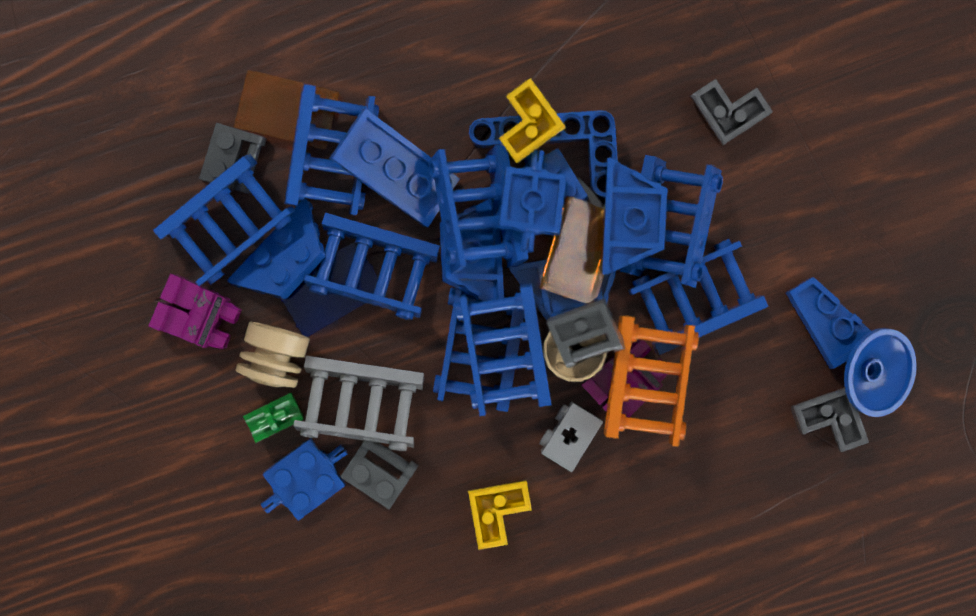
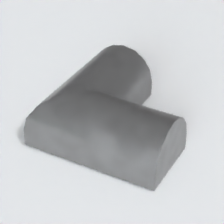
M716 79L690 96L722 146L773 113L758 88H755L736 102L731 103Z
M845 387L791 406L794 421L801 434L830 425L839 452L869 443L859 412L848 400Z

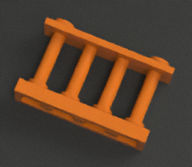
M620 316L618 331L623 337L625 349L614 354L603 434L606 437L618 438L619 431L624 432V429L669 435V444L678 447L679 440H684L686 433V422H682L691 353L692 350L697 349L699 333L694 332L695 326L685 325L684 333L640 328L639 324H634V317ZM639 339L682 345L680 363L637 358L634 354H630L631 342H636ZM635 369L678 375L676 392L670 393L630 387V384H626L627 371L632 372ZM629 399L674 405L671 423L626 417V414L622 413L623 401L628 402Z

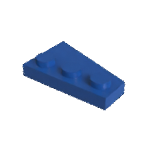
M814 277L805 280L786 292L787 297L830 369H835L846 362L856 343L871 331L856 314L848 311L840 303V300Z

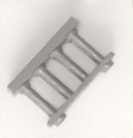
M306 356L304 369L306 373H311L310 377L313 380L306 420H294V427L297 431H300L301 436L318 438V434L385 443L389 444V449L406 451L407 447L414 448V438L406 437L412 393H416V389L423 390L424 373ZM328 376L340 378L339 381L342 382L335 426L317 423L324 380H328ZM357 381L369 382V386H371L364 430L347 428L354 384H357ZM387 385L399 386L398 390L401 391L394 435L376 432L382 393Z

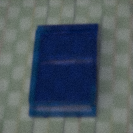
M354 242L337 251L328 281L345 286L358 244ZM366 257L357 289L374 294L378 276L373 270V265L369 263ZM321 262L309 276L317 277ZM304 280L286 300L281 299L295 321L296 327L299 328L302 335L307 337L366 304L365 302L327 292L326 296L309 291L310 287L306 286Z

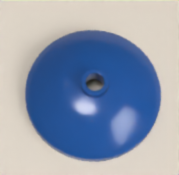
M879 328L870 331L856 343L846 362L844 385L848 400L857 411L872 417H882L895 411L906 400L916 376V355L909 339L897 330Z

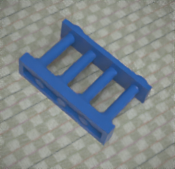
M304 84L301 91L284 204L297 206L298 200L304 201V198L350 205L348 215L355 216L358 210H363L365 203V193L361 192L362 182L354 177L352 194L306 186V183L301 182L303 171H309V169L351 175L332 160L311 157L310 153H306L308 141L313 142V139L340 143L346 135V132L317 128L316 124L311 123L312 112L324 110L358 117L362 109H367L378 117L379 105L374 104V96H369L366 99L365 106L320 98L319 94H315L316 86Z
M503 144L495 145L486 154L485 159L447 162L445 149H439L429 161V174L431 178H434L446 241L445 261L447 265H450L451 274H456L466 267L465 260L502 256L506 259L507 268L518 267L529 259L527 249L525 252L520 251L523 233H519L516 230L498 228L506 167H511L508 151ZM486 170L490 174V187L452 190L449 176L451 173ZM492 199L496 204V216L457 218L455 202ZM497 228L501 231L502 243L500 245L463 248L460 231Z
M251 154L239 159L153 230L160 240L169 235L172 239L176 238L205 273L195 281L198 286L205 282H208L210 285L215 283L224 275L222 269L271 229L275 227L279 231L292 221L289 215L295 211L294 207L290 206L281 211L253 177L254 172L252 168L258 163ZM234 182L244 183L272 218L260 230L230 195L232 191L229 187ZM212 200L221 201L250 237L238 248L234 246L208 214L209 209L206 205ZM190 218H193L195 221L198 219L227 255L217 265L214 266L185 231L186 226L184 223Z
M645 155L641 174L647 179L655 181L660 185L668 181L702 187L698 205L667 199V212L695 216L692 234L665 229V242L689 246L685 263L645 257L621 268L620 272L641 277L642 271L646 268L683 275L681 284L694 288L697 287V282L703 276L704 266L702 259L716 195L721 191L723 185V176L720 169L713 165H706L705 175L669 170L666 167V161L656 156Z
M325 213L322 226L329 236L325 248L326 257L321 261L317 277L305 276L304 281L306 286L310 287L309 291L324 296L327 295V292L393 310L396 311L395 315L406 320H413V317L420 318L421 308L414 306L425 266L430 261L437 262L440 246ZM344 237L356 239L355 243L358 245L344 286L330 282L328 278L340 240H344ZM376 245L383 247L386 254L374 294L358 290L357 285L368 249ZM401 253L413 256L414 264L403 301L399 302L385 296L397 256H401Z
M730 239L713 245L715 251L703 256L702 264L704 271L700 283L712 308V311H710L712 316L701 321L700 317L695 316L678 274L666 272L651 280L649 275L632 281L634 287L628 289L630 295L640 292L656 330L673 332V329L668 328L651 290L652 286L667 280L685 320V323H683L684 327L685 325L695 326L694 332H698L699 337L769 307L764 296L755 297L754 293H750L732 251L742 247L740 241L731 243ZM721 256L739 296V299H737L739 304L729 309L727 305H723L705 265L706 262ZM684 329L678 331L677 333H684ZM661 342L651 343L655 353L658 355L681 346Z
M532 283L520 285L521 292L515 293L514 297L468 304L467 294H462L460 302L455 303L458 321L464 320L475 391H470L473 409H479L480 416H486L485 404L532 397V399H538L539 407L551 405ZM516 308L518 311L524 310L525 322L520 323V326L473 333L471 316ZM522 338L523 341L529 340L530 352H525L524 356L478 363L475 345ZM527 367V370H534L535 381H531L530 385L483 392L480 376L482 374Z
M452 287L450 288L448 305H452L453 310L442 375H436L433 392L438 393L437 400L439 401L444 400L445 391L470 395V391H475L474 384L447 380L450 362L471 366L469 353L452 351L455 333L466 335L464 322L457 321L455 303L460 302V296L466 293ZM467 294L468 304L482 302ZM517 308L504 310L506 315L512 316L510 327L520 326V323L524 320V310L518 311ZM472 324L473 333L499 329ZM520 338L501 341V344L507 345L505 356L493 358L477 355L478 363L517 357ZM515 369L496 372L502 374L500 385H494V387L482 386L483 392L512 388ZM510 400L495 402L497 403L496 410L508 412Z

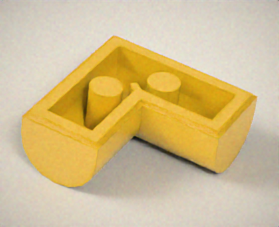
M531 78L506 96L523 121L499 139L515 162L519 163L565 129L566 126Z
M526 480L468 491L478 550L508 545L503 515L532 510Z

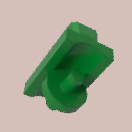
M289 393L243 416L255 443L294 425V420L302 421L305 419L293 393Z

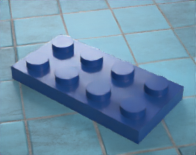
M362 109L329 159L420 225L428 228L440 210L434 178L430 177L428 169L431 157L370 111ZM451 173L449 176L453 190L460 178Z

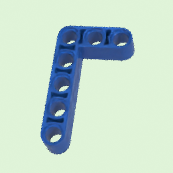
M602 110L556 113L563 124L568 120L577 122L579 132L569 135L563 129L544 144L587 141L591 191L598 198L605 199V192H601L597 188V180L600 177H606L607 162L601 163L597 161L595 150L601 147L606 148L610 152V158L618 162L614 117L609 112ZM521 116L477 119L469 128L470 140L478 148H493L495 145L502 144L499 138L504 135L503 130L507 125H517L523 119ZM603 118L608 123V131L598 133L593 128V121ZM480 126H486L491 131V136L485 141H479L474 136V131Z

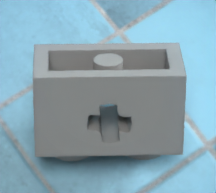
M571 401L568 406L562 405L555 417L558 421L553 431L548 429L539 444L543 446L541 454L573 472L603 421ZM570 427L574 428L576 438L573 441L569 438V441L566 442L564 441L565 437L562 431L564 429L569 431Z

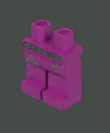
M170 273L160 298L190 311L167 302H158L148 327L164 331L203 348L226 349L231 334L218 328L222 319L236 324L242 309L231 303L230 298L202 285L198 286L195 282L178 274Z
M637 339L636 342L631 343L630 354H634L637 358H643L652 349L644 340ZM614 354L604 362L602 368L593 377L581 382L583 388L605 411H607V398L610 390ZM633 369L632 372L627 371L626 384H630V387L657 391L663 386L661 381L667 374ZM629 399L628 402L623 401L622 413L626 414V417H630L646 401Z

